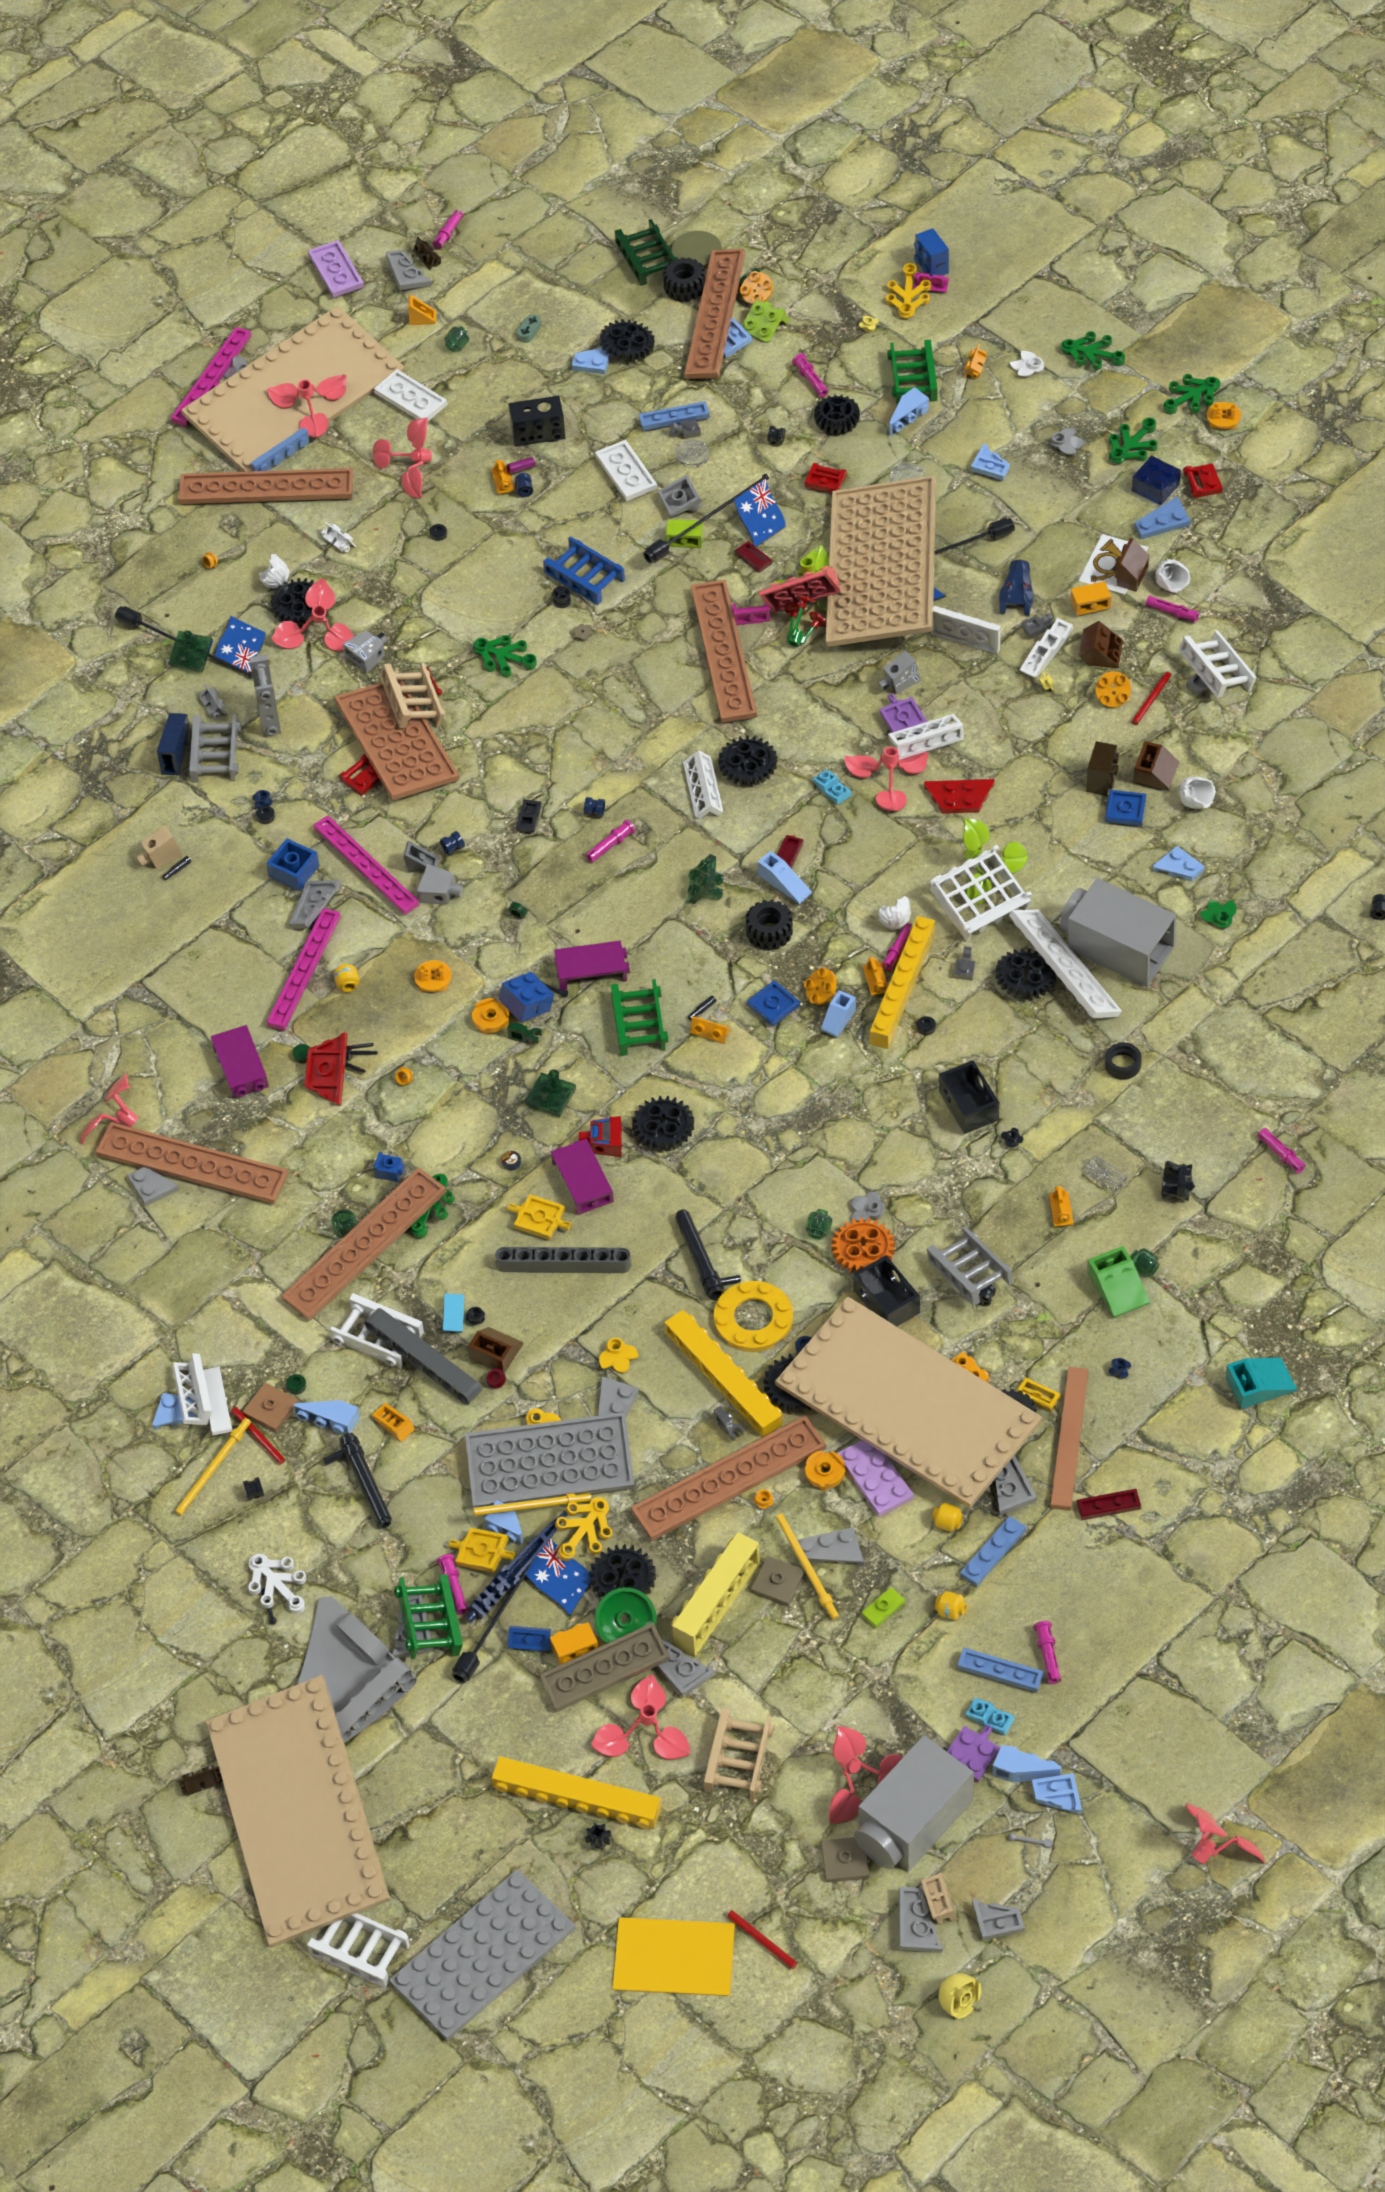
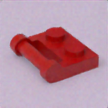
M813 463L805 480V487L828 493L840 490L843 481L847 477V470H837L820 466L819 463Z
M1213 463L1183 468L1184 476L1189 481L1192 489L1191 494L1194 498L1222 493L1223 487ZM1194 475L1198 476L1202 488L1198 487Z
M365 754L346 772L343 771L338 775L343 783L361 796L380 781ZM364 765H367V766H368V767H366L362 772H360L356 777H354L353 779L350 778L354 773H356V772H357L360 768H362Z

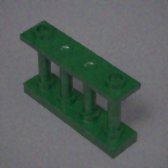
M652 219L648 220L649 229L628 236L624 235L621 229L615 230V243L641 286L647 284L649 274L664 270L668 262L674 261L677 258L672 254L660 234L658 225H655ZM650 235L654 239L636 246L629 244L631 241ZM658 246L660 251L642 257L636 255L637 252ZM661 257L666 259V262L648 268L642 265V263Z

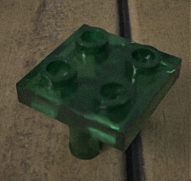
M189 630L184 632L178 631L168 664L203 673L213 639L193 634Z
M709 854L694 869L690 870L688 875L689 887L687 890L688 902L695 904L704 895L711 896L716 900L722 898L723 889L716 887L715 884L721 885L723 883L724 874L715 871L716 856Z
M550 1070L549 1074L541 1072L525 1100V1105L560 1118L576 1090V1084L559 1079V1072L557 1070Z

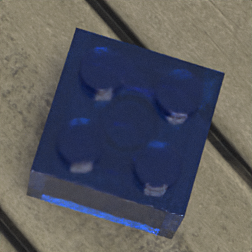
M1151 455L1132 477V492L1162 505L1180 485L1181 470Z

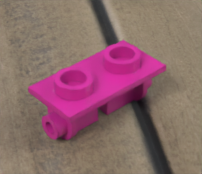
M920 272L914 274L915 282L913 289L919 286L923 280H929L931 282V289L929 291L947 292L949 279L945 275H933L932 277L930 274Z

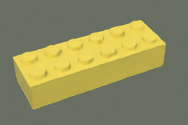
M737 1532L734 1538L731 1537L723 1554L720 1553L717 1556L714 1567L708 1569L702 1584L696 1586L691 1600L685 1602L681 1614L673 1619L671 1627L675 1647L694 1657L698 1654L760 1564L758 1542Z

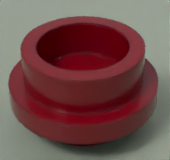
M492 1369L487 1374V1384L494 1389L501 1388L506 1382L505 1373L500 1369Z

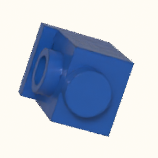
M379 1152L374 1165L375 1178L398 1182L400 1175H403L405 1170L402 1158L383 1155V1152Z

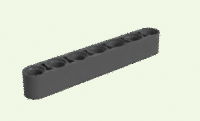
M501 1247L495 1253L497 1268L501 1272L626 1273L632 1266L631 1255L626 1248Z
M377 1308L364 1322L366 1328L462 1403L469 1405L482 1391V1387L476 1380L383 1309Z

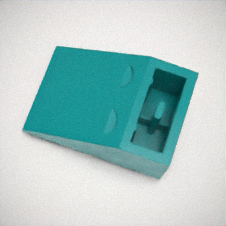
M1281 1357L1245 1358L1227 1364L1225 1377L1241 1409L1297 1391Z

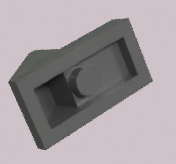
M410 841L406 844L403 856L408 872H411L416 867L425 871L427 864L437 867L440 858Z

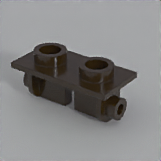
M417 237L413 252L429 270H431L432 265H440L441 257L436 252H433L427 241Z
M209 1765L202 1768V1772L194 1775V1772L182 1775V1780H179V1784L184 1783V1787H181L183 1796L187 1794L190 1796L202 1791L201 1782H204L206 1789L220 1785V1782L223 1781L221 1773H216L219 1770V1766L214 1768V1765Z

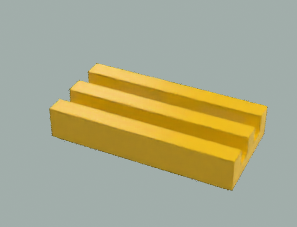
M1026 1377L1016 1391H1023V1395L1027 1393L1030 1399H1033L1035 1402L1034 1405L1049 1412H1052L1053 1407L1057 1404V1400L1061 1397L1060 1393ZM1025 1385L1035 1389V1391L1025 1387ZM1042 1393L1052 1397L1053 1399L1042 1395Z

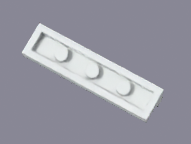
M954 714L890 733L888 734V739L898 750L899 760L964 740V730L960 720ZM902 737L905 739L897 740L896 738Z
M698 750L683 761L695 817L701 819L709 812L720 816L724 812L710 756ZM695 761L694 767L691 769L690 764ZM696 774H698V779L695 784L694 779ZM701 788L702 791L699 797H697L698 790ZM702 802H704L705 807L702 810H700Z
M192 1353L189 1363L173 1362L172 1365L183 1423L207 1425L212 1412L200 1354ZM179 1370H188L189 1374L185 1376ZM187 1383L192 1388L188 1390L182 1384ZM189 1397L195 1402L191 1405L185 1399ZM191 1411L198 1417H188V1413Z

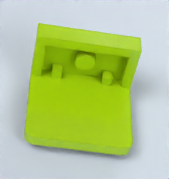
M755 300L742 327L750 335L768 343L779 323L788 324L790 318L786 315L785 310L779 307L775 309L767 301Z

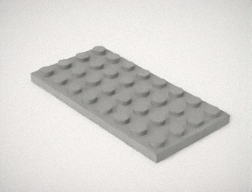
M625 1412L465 1433L473 1508L494 1505L496 1500L507 1504L563 1497L571 1493H575V1495L593 1494L635 1488Z
M517 1869L389 1979V1982L448 2041L576 1929V1926Z

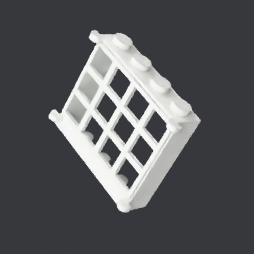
M995 845L990 851H983L975 859H968L958 868L953 867L947 874L936 876L929 882L931 892L966 942L970 940L972 932L979 930L981 933L986 930L987 924L993 921L995 924H998L1002 921L1004 915L1011 914L1013 910H1018L1021 906L1025 910L1029 909L1031 899L1029 897L1032 896V893L1029 891L1025 894L996 853L1000 849L998 845ZM990 860L995 869L990 871L985 862ZM981 865L986 874L975 879L970 870ZM999 872L1005 883L1000 885L993 875ZM966 873L971 882L960 886L955 878ZM989 877L996 887L985 893L979 882ZM952 881L957 889L945 894L940 886ZM975 885L981 895L970 901L963 890ZM1008 886L1015 896L1009 898L1003 888ZM999 891L1005 902L994 906L988 896ZM960 893L966 903L955 908L949 898ZM984 899L991 909L980 914L973 904ZM970 907L976 917L965 922L959 912Z

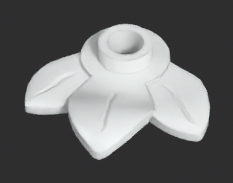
M1021 351V360L1010 362V366L1018 371L1019 376L1026 377L1033 373L1041 372L1044 369V362L1032 352Z

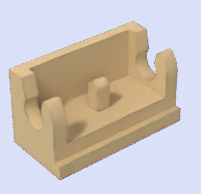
M939 1873L922 1879V1886L933 1919H936L938 1924H943V1919L949 1918L952 1922L958 1920L942 1874Z

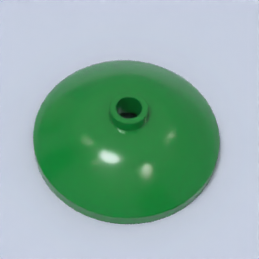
M618 1588L607 1593L598 1603L594 1618L595 1627L601 1639L607 1644L651 1623H654L656 1627V1610L652 1601L643 1592L634 1588ZM622 1615L627 1616L625 1623L620 1621Z

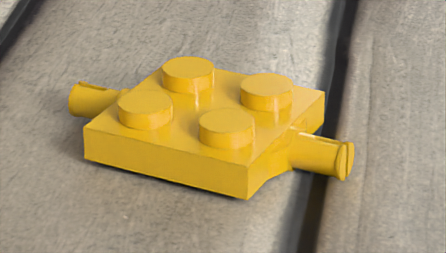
M529 1194L526 1202L521 1206L512 1203L508 1206V1211L518 1213L514 1229L547 1240L551 1239L558 1227L569 1231L572 1225L571 1222L561 1220L565 1212L564 1205Z
M470 1527L467 1536L462 1541L451 1539L449 1542V1548L459 1549L455 1562L457 1566L494 1573L502 1558L510 1560L515 1558L514 1551L505 1550L509 1540L506 1534Z

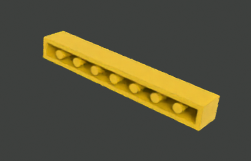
M917 916L870 1029V1045L885 1049L889 1048L934 938L935 920Z
M683 1309L664 1322L665 1333L762 1437L769 1435L782 1426L783 1414L781 1410L770 1403L769 1397L758 1390L756 1383L745 1376L743 1369L733 1363L731 1356L721 1350L716 1340L712 1341L705 1328H700L691 1314L688 1315Z
M500 1756L491 1778L493 1788L499 1792H511L522 1798L530 1797L542 1803H554L561 1808L569 1807L581 1813H593L600 1818H612L620 1823L636 1824L643 1829H655L662 1808L661 1797Z

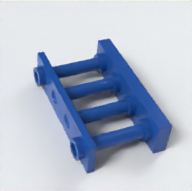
M570 536L568 538L569 550L557 561H553L548 557L543 561L544 573L594 604L599 605L602 602L601 590L614 578L621 582L625 581L624 568L584 545L580 540ZM574 554L581 557L570 569L562 566ZM587 562L595 565L584 577L575 574ZM601 570L608 573L597 585L589 582Z

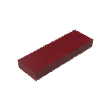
M1130 1489L1078 1499L1077 1507L1082 1521L1140 1510L1141 1502L1137 1489Z

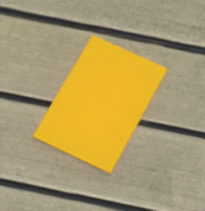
M619 1917L613 1990L730 1996L735 1923Z

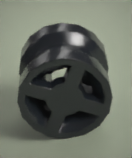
M770 426L767 441L769 443L777 442L778 445H782L785 439V428L778 429L775 426Z
M558 586L553 590V602L557 608H566L571 604L569 588Z
M989 1285L980 1291L979 1305L989 1306L991 1304L992 1297L996 1294V1288L993 1285Z
M255 1477L252 1481H243L248 1501L253 1500L255 1496H264L259 1477Z

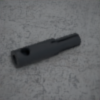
M185 856L162 875L163 879L168 880L171 876L177 874L192 862L191 859Z
M711 995L688 1015V1019L692 1020V1016L697 1017L717 1002L716 998Z

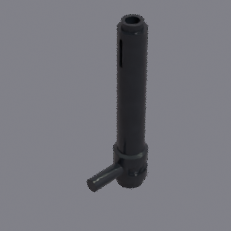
M685 1209L679 1210L676 1213L675 1219L699 1272V1280L704 1287L706 1296L712 1300L718 1299L724 1294V1285L741 1282L740 1275L725 1278L719 1277L718 1272L712 1266L690 1213Z
M346 1433L339 1439L341 1450L323 1458V1461L327 1466L345 1457L346 1461L350 1463L377 1526L387 1528L391 1525L392 1518L365 1460L364 1450L354 1433Z

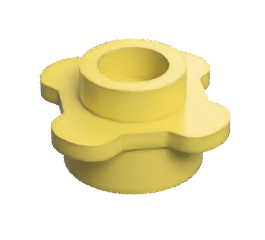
M864 316L863 321L859 323V327L865 332H873L879 320Z
M1042 672V677L1038 679L1045 691L1048 689L1053 691L1052 685L1054 682L1049 674L1045 676Z

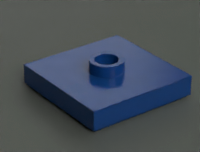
M1110 790L1105 822L1142 826L1147 794Z
M774 980L747 1001V1006L773 1027L800 1006V1001Z

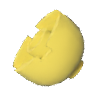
M964 1973L950 1975L942 1981L939 1988L938 1998L941 2007L955 2018L961 2019L966 2017L973 2011L974 2008L971 2006L974 2001L978 2002L980 1999L981 1984L974 1977Z

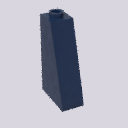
M169 713L157 748L161 775H180L190 726L187 714Z

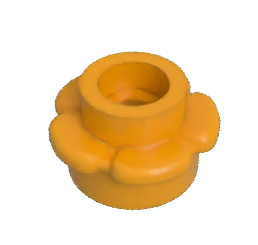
M211 552L205 553L202 557L203 565L207 569H214L218 563L217 556Z
M401 1067L395 1074V1080L400 1085L411 1084L413 1073L410 1069Z
M759 1490L756 1493V1497H754V1503L761 1509H766L768 1506L771 1507L774 1503L773 1495L768 1490Z

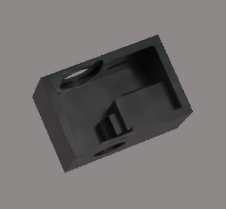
M559 395L508 403L510 426L515 447L566 439L564 415ZM541 403L551 405V408L545 412L538 410L537 407Z
M974 1060L939 1074V1093L964 1134L999 1120L1000 1102ZM979 1077L982 1080L983 1087L980 1084Z
M887 1255L853 1274L854 1292L869 1310L893 1325L899 1326L920 1313V1295ZM893 1270L898 1275L900 1282L895 1278Z

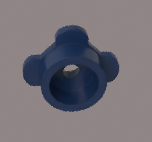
M260 790L253 795L256 808L272 805L273 801L269 797L270 792Z
M1115 1358L1112 1360V1368L1109 1369V1374L1127 1378L1131 1363L1124 1358Z

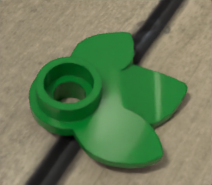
M1211 899L1207 910L1201 911L1200 915L1206 922L1214 923L1219 928H1227L1231 926L1232 917L1236 914L1237 908L1233 900L1221 905Z

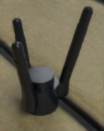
M364 1043L347 1046L345 1067L365 1073V1069L347 1062L352 1060V1055H376L378 1052L351 1049L372 1047L374 1044Z

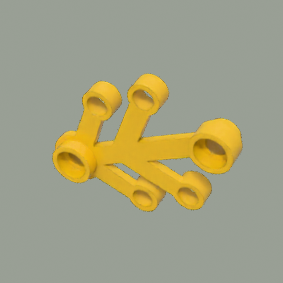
M907 263L903 267L904 276H906L905 291L894 280L887 283L888 291L896 292L904 299V303L896 299L895 294L891 293L886 296L887 304L897 307L898 314L902 318H911L915 314L917 307L930 302L929 294L922 293L920 298L911 303V300L922 291L926 292L931 289V282L923 280L919 286L912 290L914 274L917 273V268L915 264Z
M596 1497L591 1500L590 1504L578 1505L575 1502H570L567 1505L566 1513L569 1516L590 1512L587 1518L567 1520L565 1517H559L557 1519L555 1527L559 1531H563L566 1528L579 1527L568 1543L562 1544L558 1549L557 1554L562 1561H570L573 1558L575 1547L585 1533H587L589 1542L588 1551L593 1555H597L601 1551L602 1545L597 1541L593 1525L596 1518L600 1527L599 1537L603 1540H608L611 1537L612 1529L608 1527L605 1516L609 1511V1504L604 1498ZM597 1504L601 1505L602 1509L598 1508ZM569 1507H574L575 1511H571ZM559 1522H563L565 1526H561ZM603 1531H607L608 1535H604ZM592 1545H595L598 1550H594ZM565 1548L569 1549L571 1553H567Z

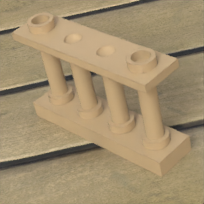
M421 663L418 672L396 673L393 671L391 664H384L380 678L399 728H406L411 718H433L436 727H440L442 719L445 717V711L440 705L430 679V672L426 669L425 663ZM397 680H419L420 685L401 686ZM423 692L425 698H405L402 693ZM428 705L430 711H410L407 706Z
M721 1708L704 1779L705 1792L713 1793L714 1786L721 1784L749 1789L750 1800H755L756 1793H760L762 1781H759L768 1739L773 1737L775 1725L771 1724V1716H767L765 1725L733 1720L730 1717V1709ZM734 1728L762 1733L763 1735L761 1743L758 1744L730 1739L727 1736V1732ZM732 1747L758 1752L757 1761L750 1762L725 1757L722 1754L723 1748ZM724 1765L752 1770L754 1773L752 1781L720 1776L718 1769Z

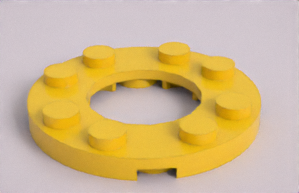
M746 1281L730 1287L719 1297L714 1308V1324L719 1336L726 1340L731 1347L741 1351L759 1352L775 1347L776 1343L787 1337L793 1324V1309L789 1298L778 1287L762 1281ZM759 1300L766 1303L773 1313L771 1322L766 1327L755 1331L740 1327L734 1320V1313L736 1308L741 1306L743 1302Z

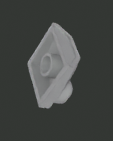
M688 475L657 491L670 517L686 510L696 511L702 505V500Z

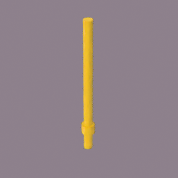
M244 1418L237 1429H233L228 1441L175 1510L177 1515L181 1516L235 1443H239L244 1436V1431L251 1423L249 1419Z
M571 1493L563 1497L473 1508V1515L568 1505L570 1502L591 1501V1494L575 1495V1493Z
M777 1515L775 1518L819 1595V1602L823 1608H826L831 1619L836 1620L839 1618V1614L832 1604L834 1602L830 1594L826 1593L784 1515Z

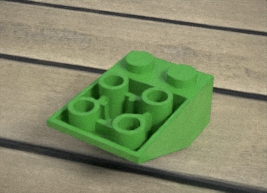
M1124 1246L1088 1260L1087 1273L1114 1318L1150 1304L1134 1263Z

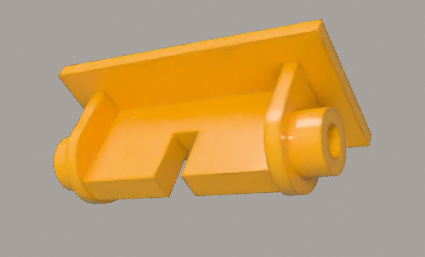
M980 344L975 349H971L968 355L970 360L966 362L963 369L965 370L963 378L967 374L973 379H977L980 376L987 357L986 351L979 350Z
M497 460L494 464L495 468H491L497 494L515 491L511 475L507 472L505 463L502 460Z
M874 957L868 958L867 965H863L862 968L871 996L886 993L888 984L881 962H878Z
M692 1016L691 1034L723 1044L726 1043V1036L731 1031L728 1025L724 1026L712 1023L701 1017L696 1018Z
M1057 1186L1053 1193H1049L1054 1227L1074 1225L1069 1194L1065 1192L1062 1186Z

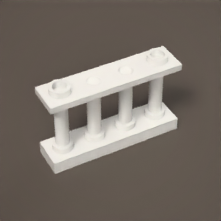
M1218 630L1214 632L1211 641L1196 644L1190 636L1183 637L1178 651L1216 698L1223 697L1227 686L1242 684L1247 691H1251L1257 677ZM1213 648L1216 654L1205 655L1202 650ZM1223 660L1226 665L1215 667L1211 662ZM1232 672L1236 677L1224 679L1221 674Z
M353 1293L349 1298L352 1312L340 1330L335 1327L330 1328L332 1340L338 1345L343 1344L384 1361L391 1367L396 1366L401 1369L403 1363L399 1353L395 1350L390 1351L383 1348L385 1343L379 1338L375 1344L365 1340L370 1333L366 1326L363 1327L358 1337L349 1334L348 1331L359 1315L362 1314L370 1317L377 1308L386 1311L420 1338L424 1333L422 1321Z
M353 1914L348 1918L330 1924L321 1940L317 1941L311 1938L307 1946L310 1955L384 1989L389 1983L386 1968L399 1945L407 1949L410 1946L405 1932L398 1929L395 1931L360 1914ZM343 1920L354 1924L341 1948L335 1949L330 1947L329 1943ZM363 1928L373 1934L360 1956L355 1958L350 1956L348 1951ZM380 1937L391 1941L378 1965L374 1967L367 1963V1959Z

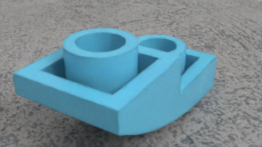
M827 769L813 778V782L838 805L852 796L851 790L841 784L838 776Z
M444 1293L442 1332L462 1333L464 1295Z
M974 1698L965 1714L966 1717L985 1727L987 1724L993 1728L994 1732L1004 1736L1015 1720L1013 1714L995 1709L992 1703L978 1698Z

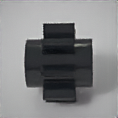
M594 1823L591 1829H586L588 1836L585 1837L586 1843L591 1842L592 1850L594 1848L603 1850L606 1844L610 1845L609 1837H611V1830L606 1831L605 1824L597 1825Z

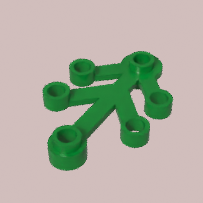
M1088 331L1083 338L1077 340L1066 339L1061 343L1063 353L1072 355L1077 366H1084L1087 357L1092 364V368L1100 370L1102 368V360L1095 356L1111 359L1114 366H1122L1125 363V354L1122 351L1117 350L1112 353L1099 350V348L1112 345V337L1110 335H1104L1102 340L1096 343L1082 346L1085 343H1092L1096 340V333Z
M1185 374L1182 381L1184 385L1193 384L1199 385V387L1181 386L1176 381L1170 382V392L1186 394L1176 399H1167L1164 402L1163 411L1169 415L1175 414L1178 405L1193 398L1189 410L1192 413H1198L1200 411L1201 393L1207 391V394L1203 399L1204 405H1213V394L1220 388V380L1216 377L1197 379L1193 378L1191 374Z
M1150 417L1145 418L1142 421V428L1131 439L1129 434L1130 426L1128 424L1120 425L1119 433L1123 436L1124 446L1119 448V435L1111 434L1109 436V444L1112 445V450L1109 453V460L1116 464L1133 458H1137L1138 461H1145L1147 459V451H1128L1147 448L1149 451L1157 450L1158 442L1156 440L1138 442L1147 433H1152L1156 429V420Z
M503 635L501 638L491 641L485 638H478L473 644L474 652L482 655L487 672H493L496 668L495 662L491 660L489 653L496 656L503 677L511 676V667L507 665L505 659L523 664V667L527 670H533L537 665L536 656L533 654H526L522 657L510 653L516 650L518 652H525L527 650V643L524 640H520L517 643L511 644V637L509 635ZM498 645H502V646H503V647H501V648H495V646H498Z
M436 1174L432 1176V1178L446 1187L447 1192L442 1196L444 1203L447 1205L452 1204L455 1201V1197L447 1189L448 1179L446 1175ZM437 1201L433 1205L435 1214L439 1220H444L448 1217V1212ZM431 1208L411 1225V1232L415 1238L420 1239L427 1235L428 1229L425 1222Z

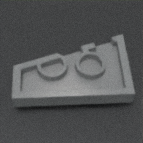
M403 250L386 252L385 257L399 290L432 286V280L423 275V271L413 264L411 258Z
M854 1527L797 1540L810 1563L838 1562V1564L845 1565V1563H857V1565L864 1566Z
M662 1639L671 1660L656 1667L682 1697L716 1675L714 1669L705 1667L697 1659L690 1658L683 1654L682 1650Z
M899 1887V1950L942 1953L943 1947L941 1942L939 1943L935 1925L931 1921L922 1889Z

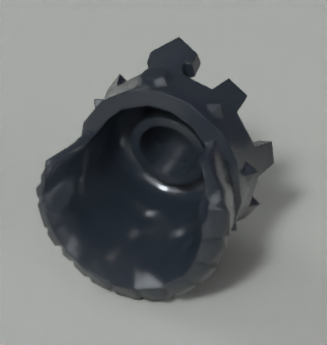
M1171 1161L1165 1162L1161 1191L1163 1199L1176 1197L1179 1200H1189V1192L1195 1188L1192 1181V1164L1178 1165Z

